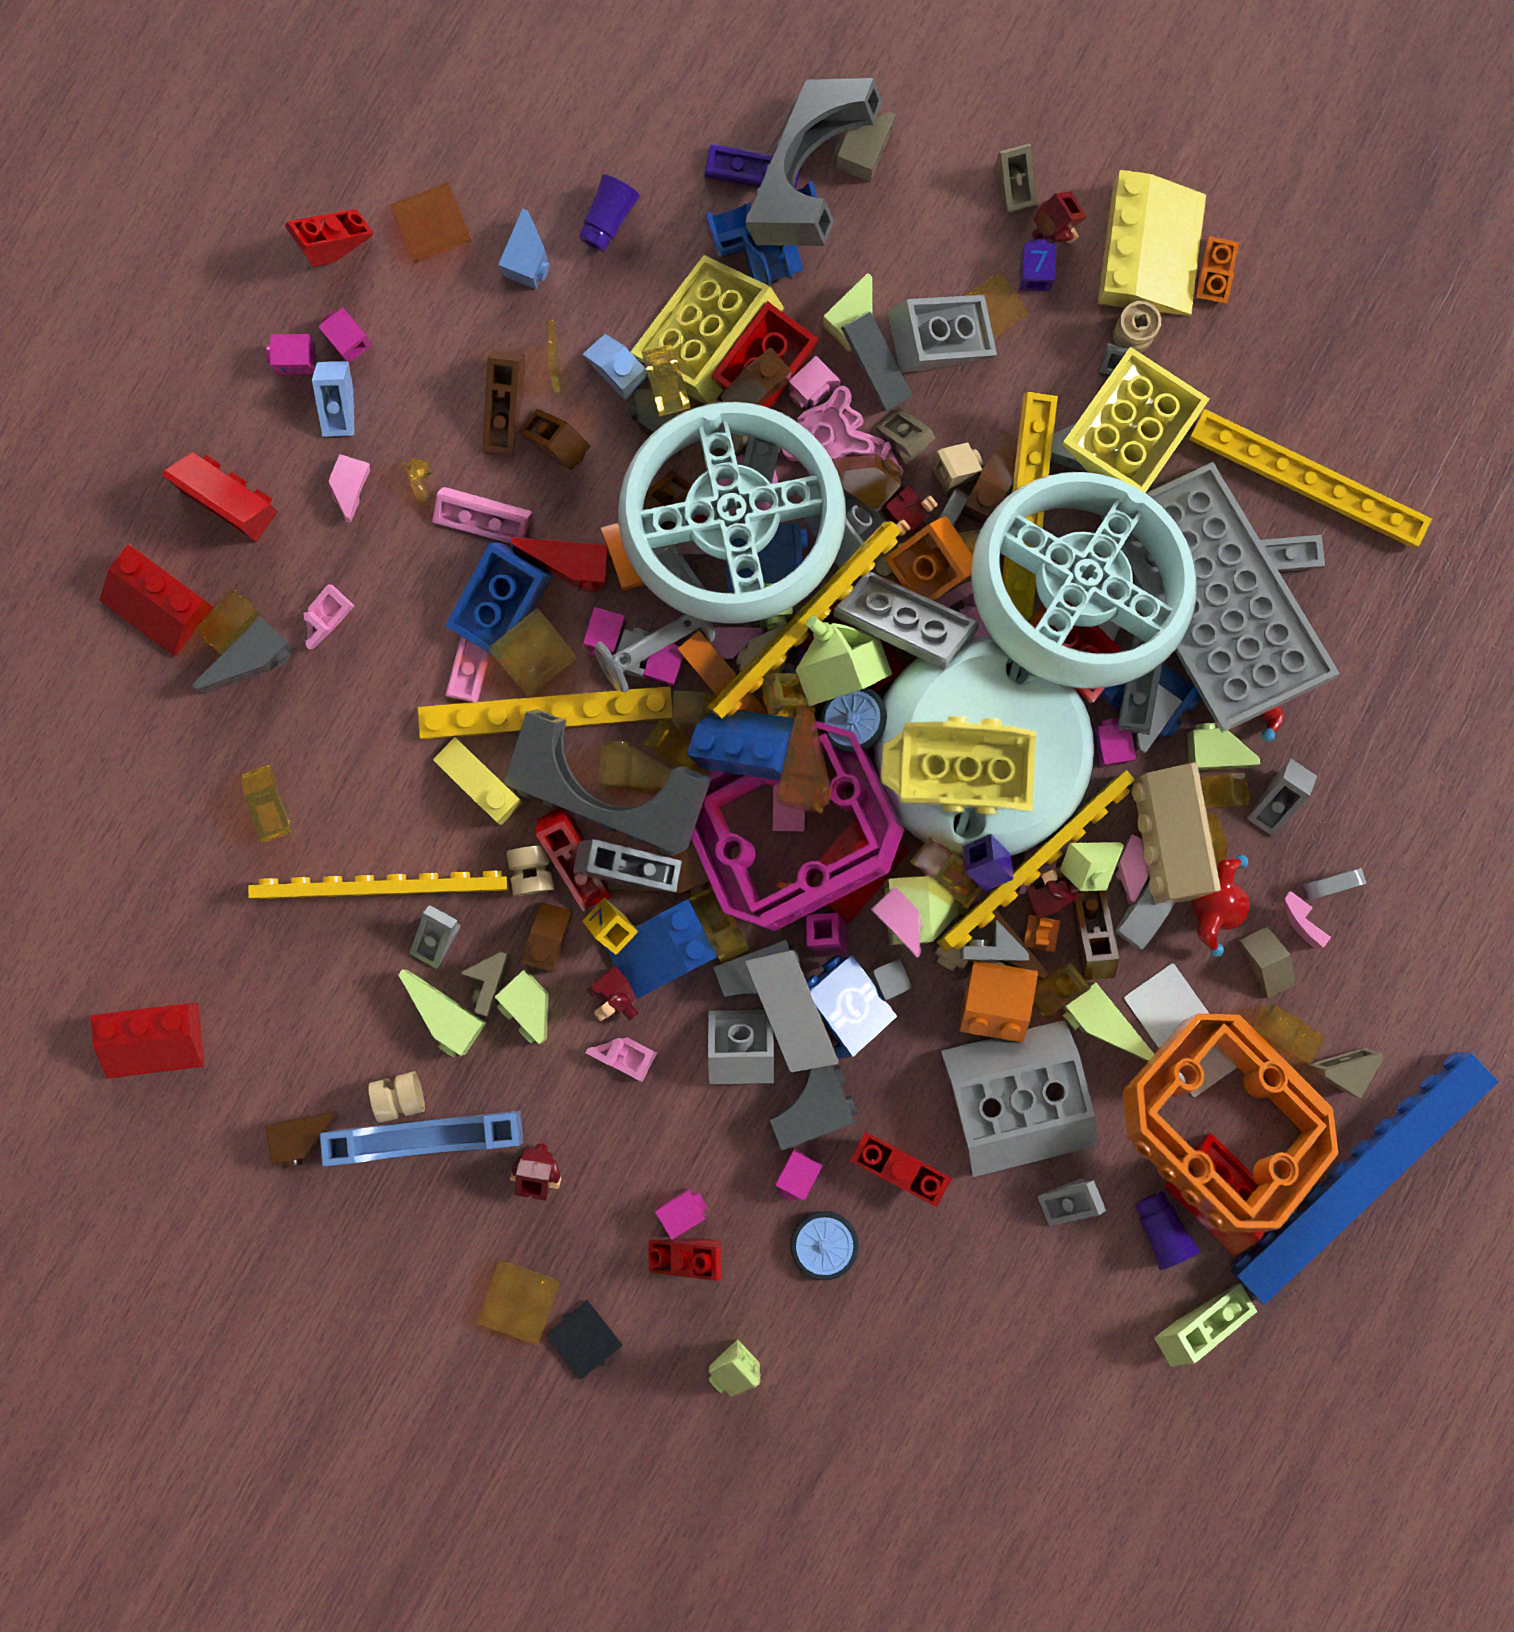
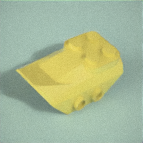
M950 716L948 717V722H905L903 731L891 741L883 744L881 783L898 794L900 803L942 805L944 812L963 813L964 807L976 808V814L997 815V809L1032 811L1036 732L1013 726H1003L999 719H981V724L968 723L967 717Z

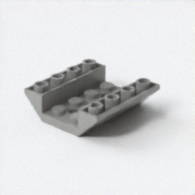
M1066 1020L1027 1029L1023 1043L989 1038L940 1051L948 1082L952 1086L966 1145L964 1146L972 1177L1098 1146L1096 1119L1079 1052ZM1053 1082L1059 1083L1063 1088V1095L1057 1101H1050L1046 1096V1088ZM989 1098L996 1099L1000 1104V1111L994 1117H987L982 1111L983 1103Z

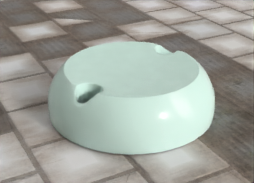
M972 637L946 670L918 657L900 673L886 692L882 700L887 711L885 730L880 739L872 746L873 764L880 780L883 744L899 735L903 731L905 722H948V717L960 716L967 717L968 723L981 724V719H999L1003 726H1013L1036 732L1032 811L997 809V815L976 814V808L964 807L963 813L944 812L942 805L900 803L898 794L883 784L901 824L928 846L943 853L946 852L964 858L962 846L991 834L1013 856L1027 851L1050 838L1062 828L1080 804L1089 784L1094 756L1093 732L1083 699L1075 687L1053 683L1027 671L1012 660L992 637ZM1009 663L1012 666L1009 675L1007 676L1006 664ZM957 814H961L955 831L953 828L954 817Z

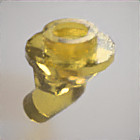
M411 457L410 463L403 462V467L409 476L410 487L421 504L431 498L421 480L432 475L434 471L428 468L429 462Z

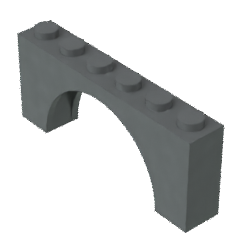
M874 78L811 79L805 81L801 92L797 96L792 114L787 120L783 135L777 143L772 161L767 166L766 175L760 188L757 190L751 210L746 216L747 230L750 231L756 245L825 246L834 224V219L825 198L810 197L794 189L795 179L805 159L823 142L843 131L860 126L874 125L883 103Z
M539 709L526 712L504 782L505 785L514 788V793L524 797L535 796L542 799V804L551 808L559 809L562 807L571 811L570 815L577 819L599 822V827L611 832L619 830L629 834L628 838L634 842L654 844L658 846L657 850L667 855L674 856L688 849L711 777L681 766L672 770L662 790L645 804L626 807L605 803L588 793L578 783L569 768L564 751L566 720Z
M784 940L713 967L724 997L736 994H758L746 961L793 950L798 963H800L795 945L788 946L787 941ZM840 1065L810 1069L806 1084L797 1099L784 1111L770 1118L781 1151L854 1124L852 1116L856 1115L857 1111L851 1095L845 1097L840 1086L846 1083Z

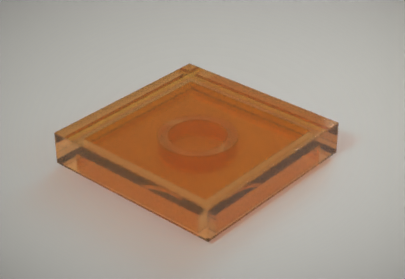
M448 182L390 204L414 264L472 242Z

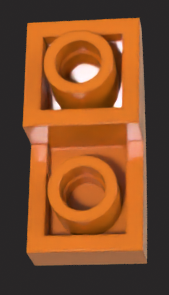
M1212 236L1207 237L1196 298L1223 304L1228 303L1240 242Z
M619 523L602 527L601 534L605 545H607L612 566L622 591L644 585L645 583L637 575L624 550Z

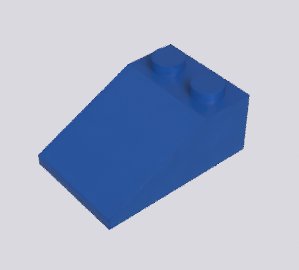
M501 542L489 543L445 626L499 659L539 603L554 575Z
M688 899L636 926L635 928L638 933L617 955L606 948L614 965L628 980L636 999L718 958Z

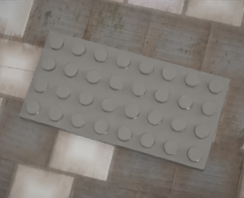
M1213 462L1146 493L1172 517L1180 528L1192 553L1196 572L1195 608L1184 637L1174 651L1221 733L1339 676V671ZM1100 515V522L1102 523L1105 517ZM1130 533L1121 550L1129 561L1135 583L1138 588L1166 604L1164 584L1155 561L1143 544Z

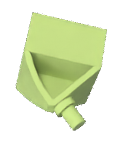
M811 616L807 620L806 626L814 632L815 638L797 666L796 672L809 706L862 690L892 675L879 638L849 626L836 623L829 625L827 622H821L816 616Z
M928 876L893 878L884 882L885 896L896 887L919 910L920 919L922 920L920 943L933 942L954 918L959 915H965L969 911V906L966 902H958ZM888 928L889 946L904 945Z

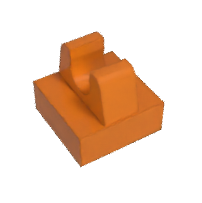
M1027 915L1023 943L1027 948L1055 952L1060 920L1044 917L1038 919L1037 916Z

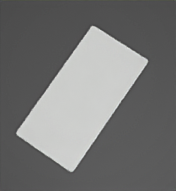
M791 950L747 960L746 965L790 1072L838 1064V1059L794 951Z
M1173 963L1124 997L1158 1048L1166 1042L1184 1020L1198 1013L1209 1014ZM1216 1045L1199 1062L1204 1071V1081L1198 1089L1190 1092L1193 1097L1198 1096L1237 1068ZM1179 1072L1180 1079L1185 1083L1183 1074Z

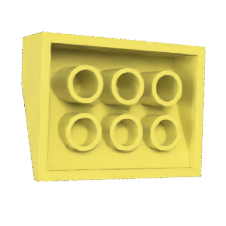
M1119 170L1112 189L1098 304L1126 308L1133 302L1146 301L1153 304L1162 313L1191 315L1206 200L1205 194L1152 174Z
M703 255L632 349L631 354L687 395L708 405L715 398L717 399L723 391L711 376L766 302H770L781 311H783L784 307L770 286Z
M1130 347L1062 445L1089 473L1116 478L1146 493L1210 398Z

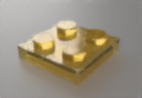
M538 608L488 648L528 697H531L578 658Z
M499 1260L477 1324L538 1345L561 1281Z

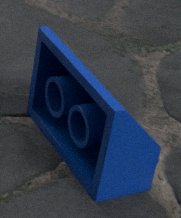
M737 710L730 717L725 715L722 719L713 712H710L696 724L687 756L702 769L789 782L805 721L804 719Z

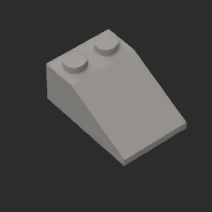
M985 295L906 299L887 312L901 373L928 371L997 356Z

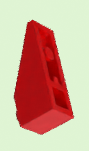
M511 538V545L514 551L567 583L579 586L580 591L598 592V588H605L607 545Z
M560 807L538 818L535 834L581 910L584 911L600 903L603 898L606 900L611 898L604 880L573 873L579 841H585L574 818L570 815L569 810Z

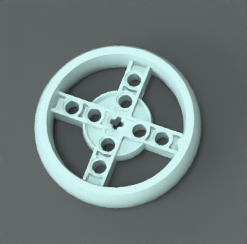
M721 402L696 407L681 413L658 428L643 443L632 459L623 480L618 505V523L624 550L631 565L645 585L662 601L684 614L701 620L726 624L754 622L772 617L791 608L808 596L822 581L833 564L841 546L846 520L845 498L838 472L829 454L816 437L795 420L776 410L743 402ZM731 435L755 437L777 445L795 457L804 466L810 477L770 484L756 470L747 466L737 465ZM700 441L707 471L694 482L685 502L643 510L649 485L661 466L681 449ZM716 448L726 451L723 456L719 457L711 454ZM722 478H729L733 481L727 487L720 486L717 482ZM792 495H798L804 500L799 504H793L787 499ZM766 501L772 507L768 510H759L756 505L759 502ZM729 508H735V516H729ZM698 514H703L708 517V520L698 524L693 522L692 518ZM821 514L817 540L809 555L790 575L765 588L757 553L771 541L779 523ZM665 521L676 523V526L671 530H664L660 527ZM742 538L747 541V544L741 548H736L730 542L733 539ZM693 540L707 554L718 559L727 560L734 594L706 591L685 583L667 570L651 549ZM743 568H748L754 574L749 578H741L737 575V572Z
M1067 472L1034 480L1011 493L994 509L984 523L975 544L971 568L972 590L979 615L987 631L997 645L1017 664L1027 671L1053 683L1077 688H1102L1137 679L1156 668L1169 657L1183 639L1190 624L1196 602V572L1192 553L1185 537L1172 517L1155 500L1136 487L1116 478L1087 472ZM1062 508L1096 513L1105 517L1095 534L1075 532L1058 539L1027 520L1026 517L1041 511ZM1130 533L1143 544L1155 561L1164 584L1166 604L1132 584L1131 566L1121 550ZM1024 543L1030 544L1033 548L1027 547ZM1000 553L1036 575L1037 593L1047 609L1036 629L1020 615L1006 592L1000 573ZM1095 553L1100 554L1103 558L1098 557ZM1052 560L1058 561L1060 565L1055 564ZM1107 593L1113 595L1116 598V600L1108 596ZM1064 601L1070 602L1074 607L1068 606ZM1135 610L1141 612L1144 615V617L1137 614ZM1108 620L1146 642L1136 649L1116 654L1084 653L1061 645L1073 625L1091 627L1105 623ZM1049 625L1055 626L1059 632L1052 630Z

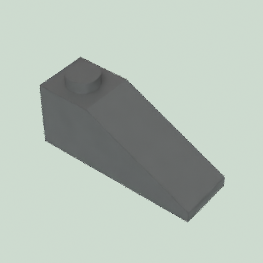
M259 617L192 685L197 690L206 694L272 671L275 667L280 668L290 659V652L294 647L267 621Z
M591 839L579 841L573 873L610 882L675 893L682 861Z

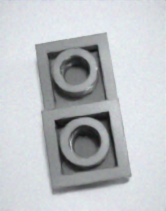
M1150 879L1144 886L1136 903L1128 907L1115 930L1118 935L1139 951L1151 940L1175 904L1155 905L1149 890Z

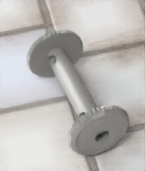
M684 614L615 655H612L602 642L596 643L594 651L601 669L617 691L626 692L629 689L623 675L624 671L695 630H699L711 643L715 638V629L710 621ZM684 621H689L690 627H686ZM625 658L626 664H621L619 659Z

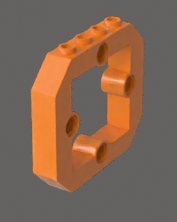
M1198 1013L1184 1020L1123 1090L1127 1138L1134 1144L1135 1150L1141 1156L1148 1158L1157 1167L1158 1173L1165 1180L1172 1182L1181 1191V1195L1186 1202L1196 1206L1205 1215V1220L1210 1226L1221 1232L1264 1233L1280 1228L1338 1155L1333 1107L1240 1015ZM1214 1045L1245 1074L1243 1083L1249 1095L1257 1099L1268 1097L1302 1131L1285 1153H1277L1256 1162L1253 1175L1258 1187L1246 1202L1214 1171L1213 1163L1209 1156L1203 1152L1194 1151L1157 1113L1170 1096H1183L1202 1085L1204 1071L1199 1062ZM1179 1072L1183 1074L1185 1083L1181 1081ZM1263 1075L1267 1078L1268 1085L1265 1083ZM1188 1164L1194 1170V1177L1189 1173ZM1273 1167L1277 1169L1278 1177L1275 1175Z

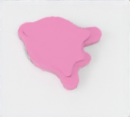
M838 386L825 403L806 410L797 418L798 423L805 427L821 443L831 459L870 455L875 451L872 440L855 434V429L863 424V417L860 413L850 408L851 393L845 386ZM782 449L784 456L788 460L798 461L795 457H793L787 451Z

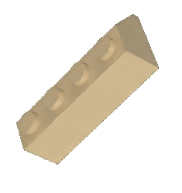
M1197 762L1149 772L1135 778L1132 782V796L1137 805L1139 816L1137 822L1138 829L1142 833L1144 843L1143 857L1148 865L1150 876L1149 890L1153 896L1154 904L1185 902L1220 891L1221 888Z

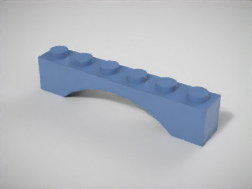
M521 1110L329 1130L320 1133L323 1166L429 1153L511 1147L524 1143Z

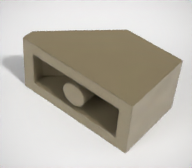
M888 112L878 116L874 125L849 129L845 138L840 137L833 154L837 156L836 169L871 182L894 128L896 114Z

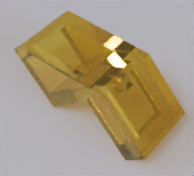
M672 344L641 352L659 416L689 409L690 403Z
M661 719L644 745L675 768L684 766L701 774L708 775V769H702L687 756L692 739L688 738L666 720Z
M271 764L242 774L243 796L260 841L263 843L291 833L289 810L279 795L276 772Z
M1227 773L1200 777L1206 809L1250 805L1246 773Z

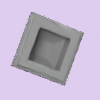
M1107 344L1099 372L1111 375L1129 348Z

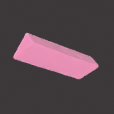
M443 487L437 492L432 523L511 544L512 537L526 538L533 512Z

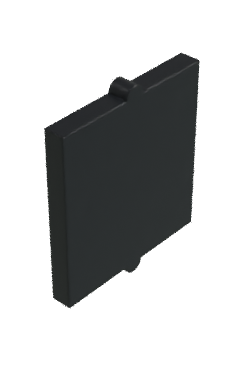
M588 1300L571 1314H564L563 1320L545 1334L580 1380L598 1365L603 1366L605 1359L623 1346Z

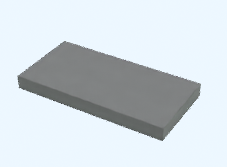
M871 571L862 577L853 587L852 591L834 608V617L944 670L947 669L956 655L970 641L979 627L978 621Z

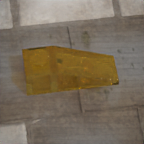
M613 740L609 741V746L601 745L599 785L601 787L662 790L668 781L672 769L634 747H628V742Z

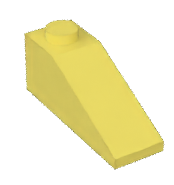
M456 737L433 759L500 825H503L524 803Z

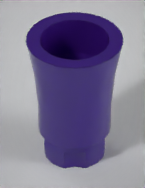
M603 174L592 205L583 221L584 226L580 232L579 239L594 249L604 252L610 240L614 239L630 210L640 199L639 193L623 181Z
M1163 1191L1148 1196L1135 1204L1139 1215L1142 1217L1140 1221L1154 1251L1159 1270L1177 1265L1200 1252V1249L1180 1221L1173 1205H1169Z

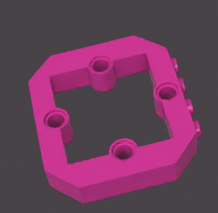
M804 720L805 725L792 769L827 751L838 775L829 785L830 798L842 809L848 812H855L869 845L829 866H825L818 861L805 863L798 872L797 882L760 900L747 871V868L755 860V848L751 842L730 832L720 807L763 784L772 786L781 781L715 770L707 772L708 775L706 776L711 777L691 837L723 912L772 931H776L888 874L904 831L867 750H862L855 733L815 720ZM821 730L849 738L856 753H847L835 749L831 745L827 734H822ZM854 786L853 796L850 799L843 800L845 789ZM740 845V854L736 858L731 859L732 849ZM822 872V883L817 887H813L812 879L814 875Z

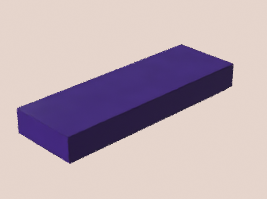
M710 144L704 173L705 178L760 188L766 175L767 166L771 163L773 155ZM799 169V171H798V173H797V176H796V179H795V184H794V189H795V190L797 189V184H798L800 169Z

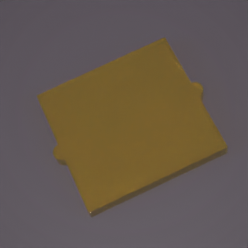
M1000 271L964 295H985L993 338L1029 314L1028 309L1017 296V289H1012ZM977 304L982 339L986 343L984 329Z
M548 320L549 372L554 391L561 392L560 344L554 320Z
M232 589L195 629L205 638L204 643L208 646L212 645L222 655L260 613L250 605V599L247 597L243 598L235 589Z

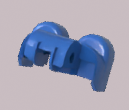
M813 181L808 182L803 188L797 190L804 195L817 198ZM750 202L745 203L739 208L712 216L711 212L705 214V224L709 237L712 239L715 252L719 257L744 252L749 274L752 278L762 283L766 282L770 286L772 280L785 276L790 280L792 279V274L804 271L797 246L755 244L745 223L746 216L751 210Z

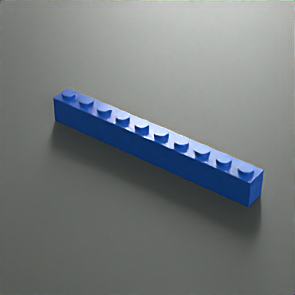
M1455 1052L1446 1058L1442 1064L1444 1068L1437 1075L1432 1074L1424 1079L1419 1086L1421 1090L1413 1097L1408 1096L1402 1100L1396 1107L1398 1110L1396 1114L1390 1119L1385 1118L1380 1121L1373 1129L1375 1133L1367 1141L1362 1140L1357 1143L1350 1151L1352 1155L1344 1163L1339 1162L1327 1172L1328 1178L1320 1186L1316 1184L1304 1197L1305 1200L1295 1208L1280 1228L1264 1232L1257 1246L1250 1252L1245 1251L1234 1260L1233 1264L1235 1266L1230 1272L1258 1302L1265 1305L1499 1082L1472 1053Z

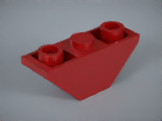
M357 209L287 221L285 224L292 239L313 267L337 262L374 234Z
M864 1132L850 1159L856 1165L935 1207L939 1205L952 1179L922 1160L867 1132Z
M703 1238L649 1239L648 1260L650 1273L711 1281L721 1280V1240Z

